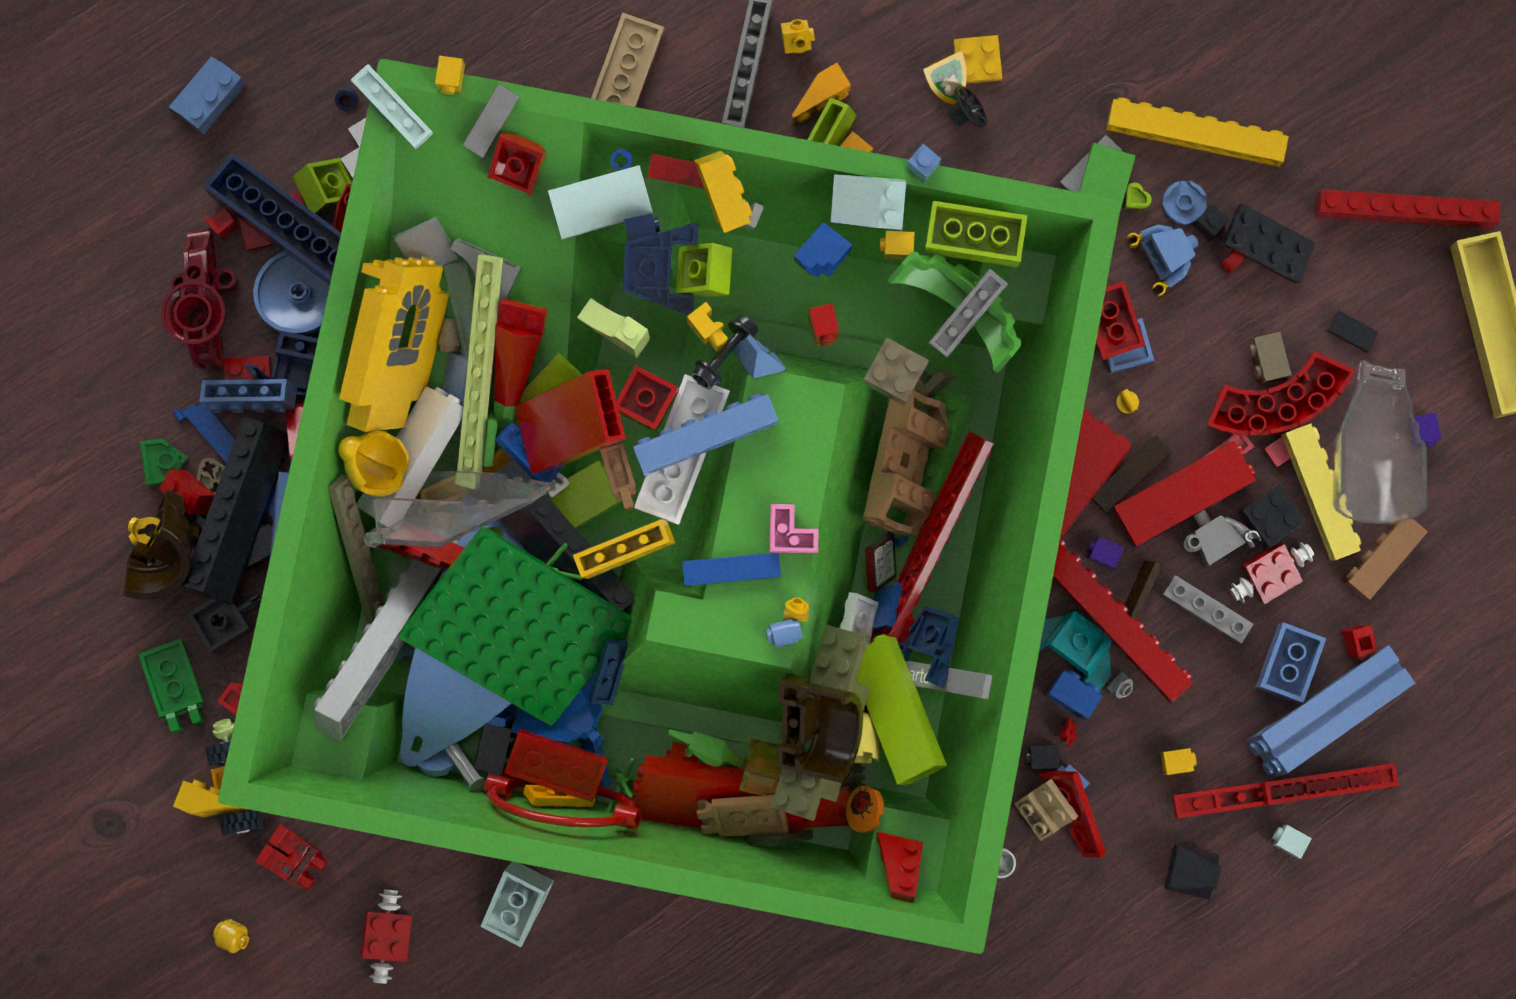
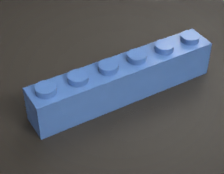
M755 394L748 398L749 402L741 405L739 402L732 403L726 406V411L721 413L715 410L705 414L704 419L698 422L692 419L682 423V428L675 431L672 428L659 432V437L652 440L650 437L638 440L636 442L637 445L633 449L644 476L777 425L779 420L769 395Z

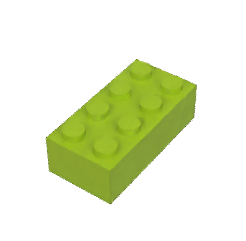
M933 201L924 253L1018 268L1021 262L1028 215Z

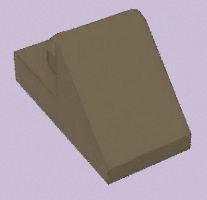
M939 369L930 376L924 370L915 386V391L932 399L935 392L939 393L956 376L951 370Z

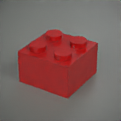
M635 365L616 400L619 413L657 433L679 389L677 386Z

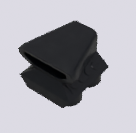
M1174 844L1165 878V889L1210 899L1213 889L1217 888L1220 876L1219 854Z

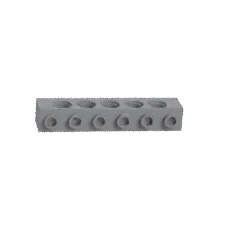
M749 0L722 124L746 127L771 14L772 0Z

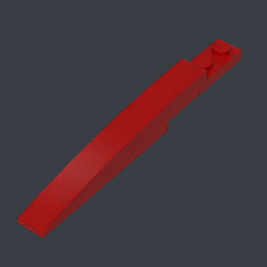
M1392 763L1172 795L1171 797L1175 818H1183L1399 786L1396 765Z

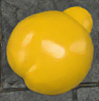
M378 430L366 432L359 437L348 436L339 443V456L344 461V468L348 479L356 489L367 495L378 497L388 496L401 489L404 484L403 473L409 465V454L401 440L385 431Z

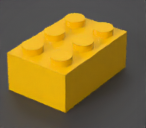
M718 151L694 160L718 227L725 233L751 223L749 216L752 215V211L748 202L741 197L744 189L740 180L733 175L736 167L732 157H729V155L724 154L722 151Z

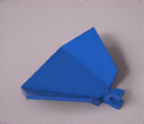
M597 670L552 727L519 708L511 733L518 734L519 729L564 743H570L578 738L583 739L587 735L593 743L599 746L604 739L594 727L599 724L597 721L603 712L602 704H591L589 700Z

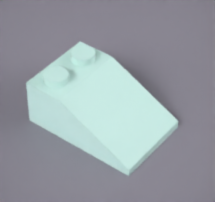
M834 174L831 222L902 230L906 180Z
M511 862L501 877L480 927L522 947L554 880L521 863Z

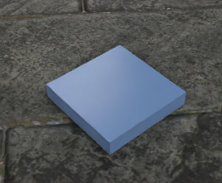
M1142 318L1137 319L1145 346L1106 359L1110 373L1154 362Z

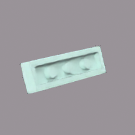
M369 64L351 79V82L415 150L433 135V132Z

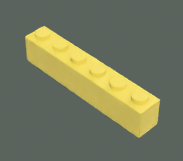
M1308 424L1282 434V439L1330 561L1338 560L1361 551L1359 547L1361 540L1351 527V524H1353L1352 517L1348 511H1345L1342 504L1345 502L1340 490L1337 491L1335 486L1336 477L1333 470H1329L1326 463L1328 456L1324 448H1321L1318 440L1320 436L1317 429L1312 427V424Z

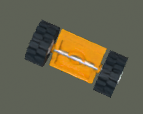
M231 741L205 747L208 766L226 765ZM225 766L211 769L214 787L217 789L221 788ZM241 810L235 811V814L219 817L222 836L240 834L263 827L260 811Z

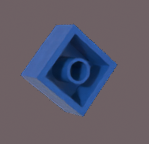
M1071 670L1060 672L1045 696L1081 720L1089 719L1103 697L1099 693L1100 689L1090 682L1084 684L1079 680L1081 677Z

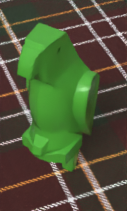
M671 729L668 730L667 735L687 744L684 756H696L713 767L725 765L726 767L741 769L743 758L732 752L725 740L695 731L691 735Z

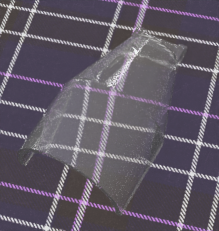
M1361 360L1359 363L1358 382L1335 437L1333 451V505L1335 510L1346 518L1375 524L1397 523L1412 519L1427 510V447L1425 441L1421 440L1418 431L1420 426L1418 422H1415L1412 412L1414 407L1406 386L1405 369L1376 366L1364 360ZM1370 373H1371V374L1380 375V376L1390 377V378H1393V380H1391V379H1386V378H1381V377H1376V376H1371Z

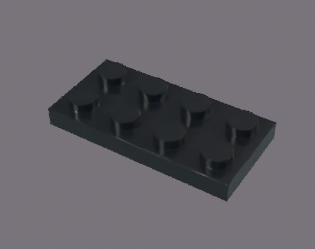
M1243 203L1238 204L1222 242L1223 246L1295 284L1300 283L1316 244L1314 241Z

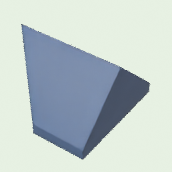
M749 335L733 349V352L752 378L783 372L786 369L774 352L768 354L769 349L765 348L758 340L756 341L752 335Z

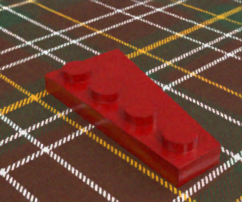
M1042 771L1038 774L1042 782H1047L1050 779L1053 780L1078 815L1074 821L1069 823L1072 828L1069 832L1083 857L1101 858L1104 856L1106 851L1079 772Z

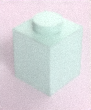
M1283 825L1282 828L1278 827L1272 837L1275 840L1272 845L1295 858L1301 859L1312 838L1289 825Z

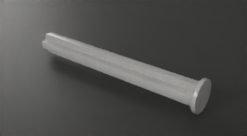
M457 743L444 749L468 783V789L470 791L480 790L485 784V779L478 775Z

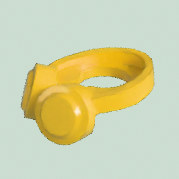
M133 517L128 524L131 543L136 545L137 541L147 544L150 537L146 534L139 535L138 531L145 529L149 524L157 526L160 520L154 517L142 519Z

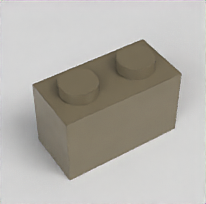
M1280 332L1255 337L1250 341L1251 345L1248 346L1251 358L1255 359L1256 366L1254 367V372L1257 380L1260 379L1261 385L1287 379L1292 375Z

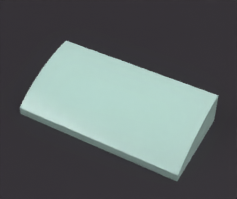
M640 165L548 191L562 239L623 223L624 219L653 214Z

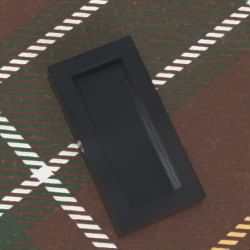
M1341 311L1337 312L1327 332L1366 353L1379 333Z

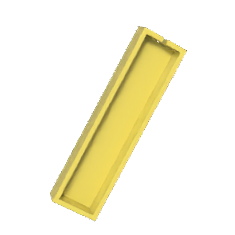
M1498 231L1458 240L1450 246L1494 418L1516 413V289L1501 232Z

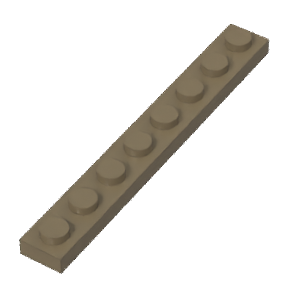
M341 475L328 487V491L367 624H372L375 620L374 616L377 609L381 605L384 606L385 603L351 482L348 476Z

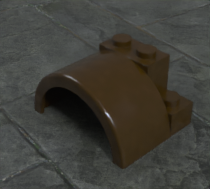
M168 490L166 491L157 507L156 517L161 519L147 544L137 541L128 557L123 596L140 600L156 599L172 593L185 581L190 569L192 547H196L200 534L199 524L187 520L184 516L186 507L183 506V496ZM156 559L162 563V565L153 567Z
M787 674L779 681V703L783 704L782 743L778 745L777 768L842 783L855 762L861 742L863 709L860 698L854 692L810 683L809 678ZM812 739V742L807 752L805 751L803 744L807 740Z

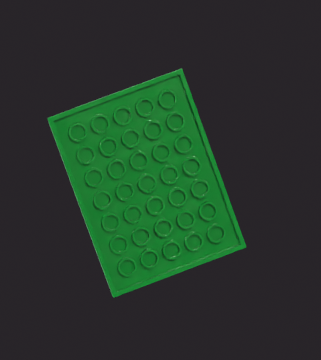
M482 525L398 635L403 641L552 727L597 670L606 639L621 640L629 630L632 618L626 612Z

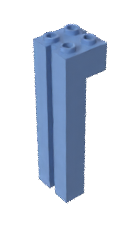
M1388 645L1381 648L1378 652L1372 654L1370 658L1362 661L1277 722L1266 726L1247 739L1251 752L1255 756L1260 755L1264 761L1262 767L1268 775L1275 778L1289 773L1415 684L1407 670L1403 669L1398 663L1399 659L1391 647Z

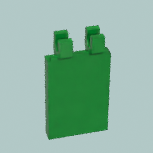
M180 638L138 654L158 716L161 719L163 718L164 721L167 720L171 732L176 734L183 731L178 716L188 712L192 723L196 726L205 723L200 710L203 707L202 703H204L184 640Z

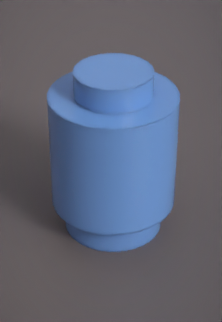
M792 619L769 624V630H765L768 644H773L774 648L797 643V640L803 638L798 620L792 621Z

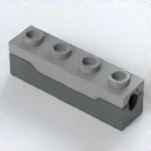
M1176 575L1171 577L1160 595L1167 602L1236 645L1243 642L1253 626V623Z

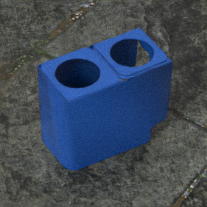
M822 222L794 255V261L808 274L816 278L823 273L830 277L851 252L853 245Z

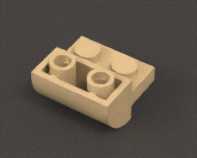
M1052 779L1044 784L1042 783L1014 803L1040 841L1051 836L1078 817Z

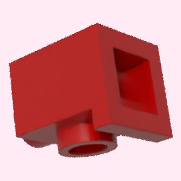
M1357 625L1340 631L1341 635H1344L1349 657H1356V660H1364L1370 658L1369 654L1378 652L1372 625Z

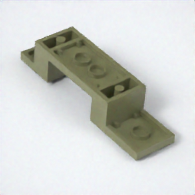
M825 625L809 682L856 693L864 710L870 688L855 682L869 637ZM809 739L807 741L805 751L807 752L812 742V739ZM782 769L771 807L814 821L820 799L824 798L836 802L842 783Z

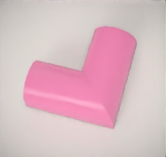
M770 504V553L818 554V529L794 528L795 504Z

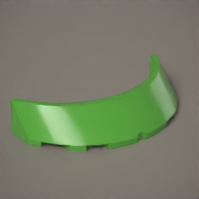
M912 252L887 281L891 284H907L922 288L935 294L957 309L981 279L961 264L954 266L946 262L943 256L935 254L933 257L919 255L918 252ZM999 296L973 326L989 351L993 371L996 373L1005 366L1021 346V340L1017 338L1013 327L1015 320L1011 313L1005 312L1000 304L1002 299Z

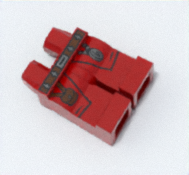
M285 824L278 826L269 840L271 844H266L255 862L268 868L293 886L299 885L305 889H310L316 880L307 873L312 866L321 872L328 863L320 854L321 850L314 847Z

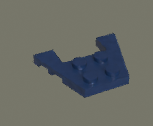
M698 223L625 242L623 291L688 316L694 310V295L672 294L669 292L671 253L673 244L697 245Z
M925 606L908 629L911 633L904 643L899 642L898 644L905 662L909 660L912 651L934 658L925 681L944 688L959 618Z

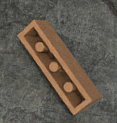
M1408 514L1402 517L1397 516L1389 525L1391 527L1390 531L1387 534L1383 532L1375 541L1377 546L1373 551L1369 549L1361 557L1360 560L1363 561L1358 568L1354 566L1346 575L1348 580L1344 584L1362 600L1368 601L1375 595L1427 534L1428 531Z

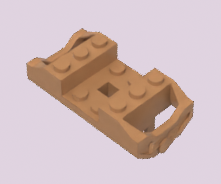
M915 388L905 406L892 399L889 401L862 520L866 521L870 526L879 527L888 532L917 537L919 529L930 515L934 502V492L921 486L929 448H945L949 424L945 413L947 404L925 397L916 392ZM914 406L928 409V415L917 410ZM889 507H895L906 512L903 524H899L886 517Z

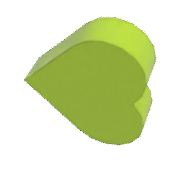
M1139 183L1129 184L1125 192V209L1142 210L1148 208L1152 201L1151 195L1143 191Z

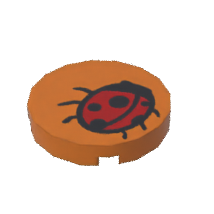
M860 786L851 793L848 799L846 818L849 826L854 831L860 833L873 832L880 824V816H883L884 801L878 790L870 786Z

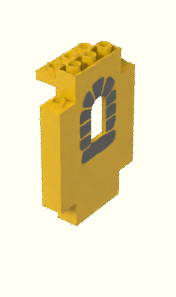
M395 257V260H387L385 262L374 260L373 263H363L361 272L379 278L380 283L375 285V288L365 289L339 397V399L351 403L346 425L364 432L405 428L411 401H418L428 385L449 298V293L441 291L442 287L439 286L443 267L436 265L435 260L421 257V260L408 257V260ZM415 304L416 313L408 346L398 348L407 311Z

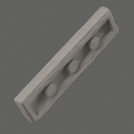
M989 269L929 343L945 357H948L1008 283Z

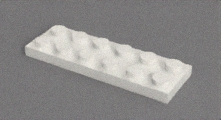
M685 374L664 430L672 428L675 431L682 428V423L692 419L698 422L704 419L705 414L715 410L721 413L730 391L716 385L711 389H706L698 385L693 377ZM706 453L647 475L634 509L679 525Z

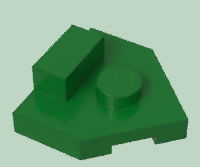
M163 438L140 441L146 487L161 485L169 470H180L189 459L188 456L171 446Z

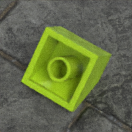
M341 158L306 164L293 176L308 209L316 215L335 210L346 185H352V181Z
M716 243L679 247L676 294L706 297L729 295L732 248Z

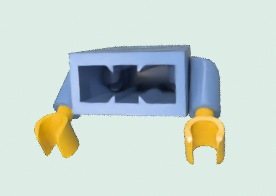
M1159 224L1141 231L1139 235L1130 233L1127 236V240L1131 238L1137 239L1136 243L1129 245L1130 248L1138 247L1140 241L1144 240L1141 244L1160 280L1165 279L1164 282H1157L1152 287L1153 289L1157 285L1162 286L1163 291L1157 296L1163 295L1168 286L1172 287L1185 278L1191 267L1190 260L1195 257L1193 249L1198 246V240L1194 235L1186 237L1180 228L1173 230L1172 227Z

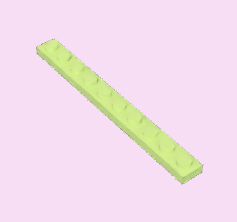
M485 254L478 255L456 480V484L474 489L481 487L503 258Z

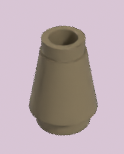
M443 319L438 341L440 351H459L461 343L457 319Z

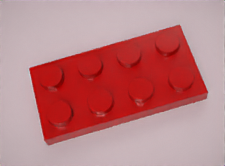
M519 729L504 773L593 802L608 758Z

